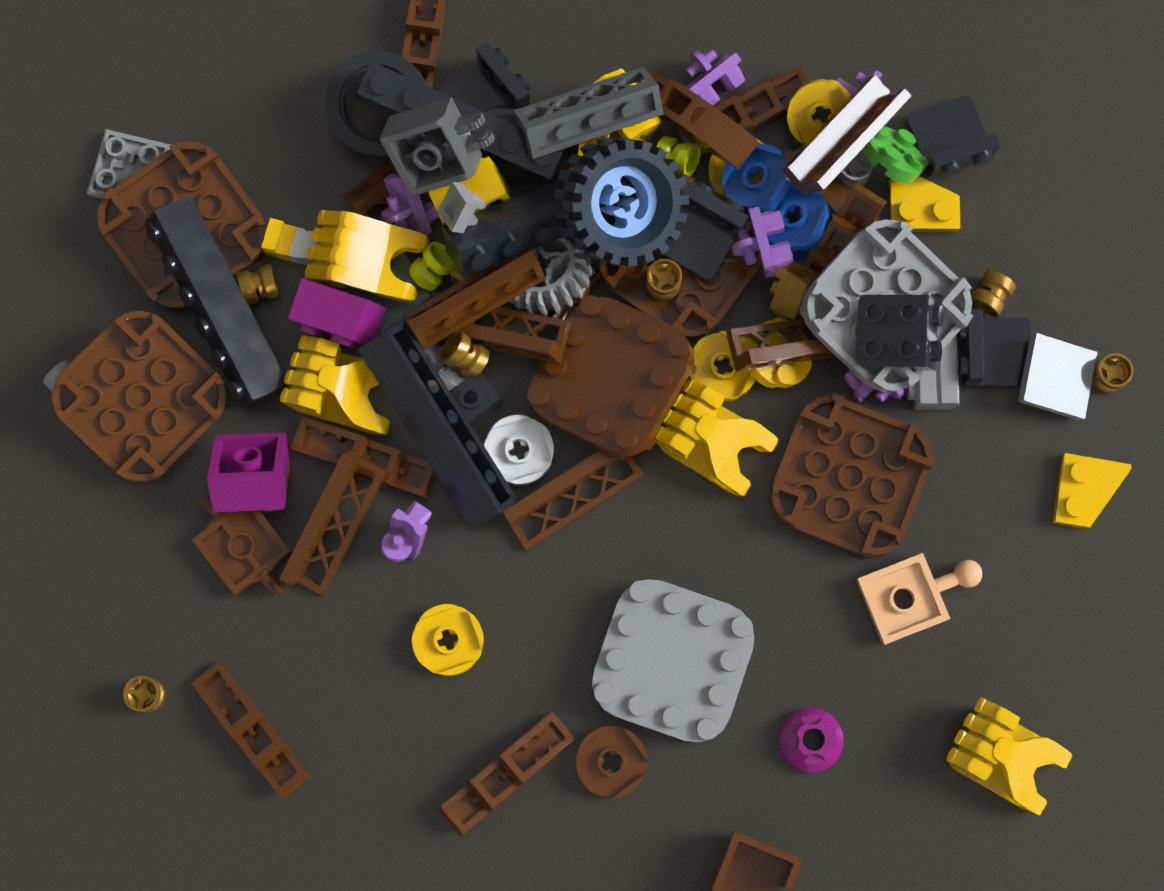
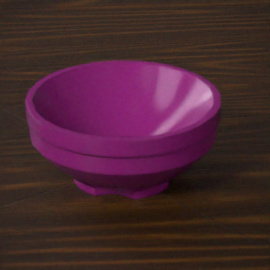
M810 707L799 709L789 715L781 725L778 736L779 749L786 762L796 770L804 773L822 772L830 768L838 760L843 749L844 738L842 729L837 720L824 710ZM809 729L819 730L824 738L822 747L816 751L807 749L803 743V735Z

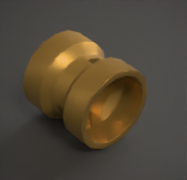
M659 259L649 267L646 288L654 299L665 301L677 295L682 281V271L679 265L670 259Z
M271 264L260 266L258 271L254 272L248 270L237 272L239 287L248 305L257 303L260 298L267 297L273 299L280 297L277 280Z
M987 269L981 278L982 285L971 294L972 306L976 309H983V313L988 316L998 317L1004 308L1003 302L1005 298L1012 295L1016 284L1004 274Z
M457 331L443 345L440 352V360L449 366L458 367L459 373L468 379H473L486 366L490 353L482 345L472 344L469 336L461 331Z
M1120 353L1106 355L1094 367L1093 386L1104 394L1117 392L1132 379L1133 365L1131 361Z
M136 676L126 683L123 689V698L125 704L130 709L142 713H152L163 705L166 692L158 680L147 676Z

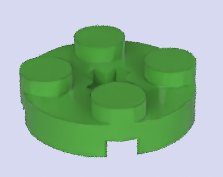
M883 126L862 148V153L874 167L880 163L888 169L884 175L900 183L909 184L914 182L928 166L927 159L914 145L916 142L915 137L905 129H899L897 132Z

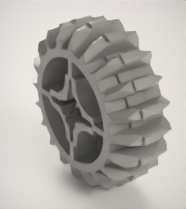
M564 236L529 250L535 255L544 274L546 271V280L516 296L509 302L514 304L520 311L526 309L528 313L536 314L540 310L541 314L547 316L551 309L560 314L561 306L566 304L572 307V299L574 297L583 298L582 288L590 287L588 277L592 275L591 258L584 255V251L575 249L569 243L573 237Z

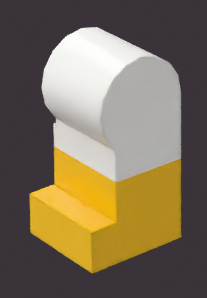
M270 218L261 248L268 257L308 265L314 264V262L307 260V251L311 245L318 246V244L311 242L313 231H305L303 228L287 225L284 221Z

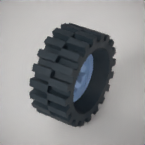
M614 137V139H597V145L587 143L580 148L584 154L583 156L572 154L566 161L573 167L571 171L561 170L557 178L565 182L563 190H554V198L562 200V207L554 208L555 217L566 221L565 224L559 226L562 234L573 237L569 243L575 249L584 251V255L616 265L638 266L637 261L649 263L655 260L652 252L663 255L670 249L665 241L667 239L677 241L681 232L674 229L676 223L685 224L688 215L680 213L681 204H689V195L680 193L679 188L686 186L687 183L684 176L673 173L680 168L677 162L673 159L665 158L668 153L662 148L652 147V143ZM625 176L629 179L634 189L622 185L620 182L621 177ZM636 192V198L629 197ZM617 202L618 207L611 206L612 204ZM599 203H600V204H605V205H607V206H605V207H603V208L600 209V208H599ZM601 212L614 216L615 223L613 225L607 223Z

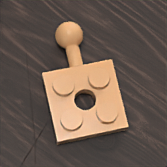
M921 553L857 578L856 582L881 643L884 646L949 620L950 616L940 592L957 585L965 588L976 586L982 579V569L973 560H963L956 565L954 572L934 579L924 554ZM903 589L911 594L912 604L908 609H900L895 605L893 596L897 590Z

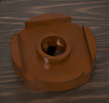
M617 726L600 727L590 732L582 740L576 755V771L580 781L590 792L604 798H620L633 792L643 781L647 769V753L641 740L631 731ZM609 752L612 756L620 755L621 760L618 762L620 769L614 772L612 769L605 771L601 765L605 762L603 757L605 753Z

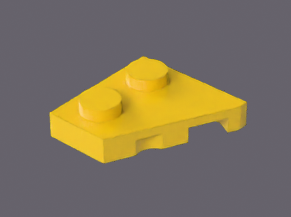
M920 176L909 184L900 183L889 178V220L907 223L913 227L911 232H959L960 196Z
M1064 453L1061 456L1052 523L1083 529L1090 528L1128 475L1132 465Z

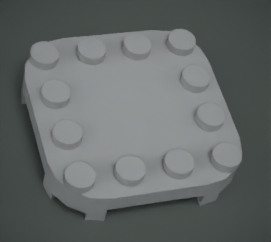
M892 220L875 221L858 231L810 284L800 305V314L812 334L865 384L884 393L913 386L921 380L919 377L924 371L914 367H863L857 364L858 300L862 295H930L938 299L939 305L943 306L944 312L943 324L941 327H938L937 341H941L942 350L962 328L968 326L973 317L971 314L972 299L969 291L972 287L965 277L958 278L911 232L913 227L903 221Z
M647 579L634 582L623 592L616 605L594 669L592 688L596 701L605 712L615 718L617 717L684 742L699 743L715 738L724 730L731 717L753 651L755 636L752 621L741 610L728 603L664 581Z

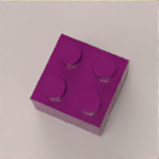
M301 278L288 319L299 322L298 330L328 340L330 337L331 341L359 349L362 347V344H366L377 337L386 307Z
M286 432L215 435L207 476L213 512L234 513L238 511L285 509L290 472Z

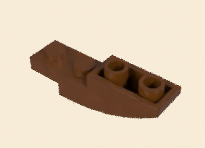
M653 72L651 76L658 83L664 114L659 116V118L683 132L691 142L738 170L759 144L758 140L719 109L674 79L669 81Z

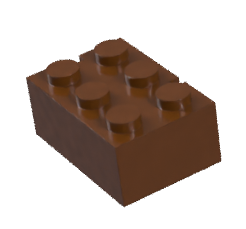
M731 831L708 891H779L780 887L792 890L803 859L736 831Z

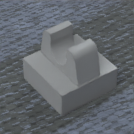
M452 182L438 211L451 232L464 233L467 226L476 225L478 222L474 215L476 208L485 209L486 204L480 195L469 191L464 183Z

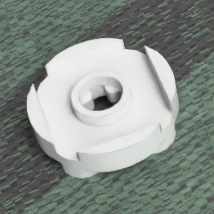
M511 415L499 420L492 427L484 443V447L507 483L514 486L530 485L541 479L549 471L554 456V444L548 429L543 424L524 415ZM520 441L521 446L529 447V451L524 453L525 458L518 460L516 456H510L509 451L514 449V442Z

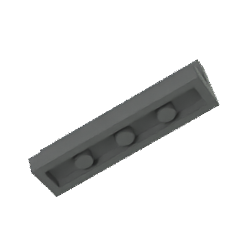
M644 67L514 110L515 120L524 131L528 151L533 159L664 115L658 83ZM642 81L641 83H638V84H635V85H630V84H633V83H635V82ZM536 116H541V117H538V118H535V119H532V120H529V121H528V119H530V118H533V117H536Z

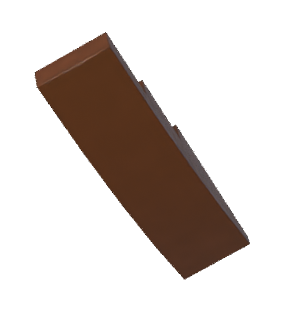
M410 0L406 20V35L401 57L409 61L423 76L427 86L433 89L447 0Z
M799 65L771 82L766 80L738 97L735 94L715 107L748 133H751L788 114L790 99L802 85L810 82L803 67ZM677 129L683 143L691 142L683 132ZM699 146L700 156L709 153Z
M856 183L803 265L820 274L858 231L866 225L875 222L887 201L859 183Z
M304 416L290 447L293 451L336 467L342 453L351 450L388 470L381 484L424 499H428L436 478L435 471L426 460L368 440L365 436ZM360 465L355 472L356 475L372 481L376 476L374 472Z
M220 661L191 683L227 733L235 739L252 764L260 770L280 798L285 799L311 777L275 728Z
M552 711L470 780L468 784L438 808L439 812L458 835L462 837L576 738Z

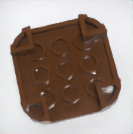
M180 141L169 146V150L113 189L110 187L103 194L98 208L97 224L103 236L144 292L155 303L169 310L185 309L187 307L179 296V286L174 276L169 275L164 268L162 262L163 255L157 244L151 242L147 235L145 220L154 210L191 196L233 277L237 275V272H241L253 264L263 253L261 246L267 230L261 213L219 158V155L209 146L197 142Z
M682 174V176L685 177L686 183L687 181L695 184L694 178ZM685 186L679 188L680 193L682 192ZM747 220L742 229H748L750 238L755 237L751 221ZM737 235L733 244L740 241L739 235ZM730 247L716 274L710 280H706L679 265L682 271L679 292L674 298L665 301L654 299L646 288L649 267L659 259H669L662 254L652 252L655 260L649 263L637 261L638 266L616 265L600 260L599 273L603 284L608 290L627 305L674 326L685 335L689 342H696L702 337L709 335L720 324L757 274L762 261L759 251L755 252L757 262L747 265L745 257L735 256Z
M593 295L585 296L566 319V321L571 323V328L560 364L541 361L533 375L527 392V399L532 404L535 412L552 428L555 426L606 451L611 457L624 460V457L636 455L645 449L650 451L658 440L655 438V434L687 378L691 380L694 378L697 369L694 351L685 335L674 326L615 299Z
M136 310L124 313L113 320L60 373L54 382L51 398L54 410L61 421L108 464L115 473L126 480L142 482L156 479L164 474L219 419L224 411L226 391L224 382L217 371L163 319L154 313Z
M831 394L819 397L806 405L796 421L772 482L770 492L771 511L780 522L795 531L858 556L869 558L883 557L900 545L907 534V528L926 478L933 466L934 454H932L930 442L922 432L923 429L912 422L907 424L848 401L844 399L845 396Z

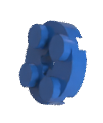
M758 144L738 170L726 164L722 173V185L725 188L728 199L745 208L744 212H749V209L759 207L762 213L774 211L778 203L787 194L791 185V180L782 170L788 163L782 153L771 145ZM760 172H763V179L759 183L753 184L750 178L758 176Z
M791 182L787 194L774 210H780L785 232L767 237L772 245L788 241L791 252L799 250L803 252L810 251L815 247L816 242L821 239L828 227L830 220L829 205L819 191L803 195L795 184ZM796 210H800L801 219L790 224L789 219L786 218L787 215L794 214Z

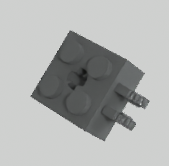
M452 97L389 116L380 136V141L410 195L415 196L451 185L452 182H462L475 175L482 156L480 149H484L494 143L495 137L491 130L471 135V130L478 129L484 124L485 118L481 112H474L473 114L461 116Z

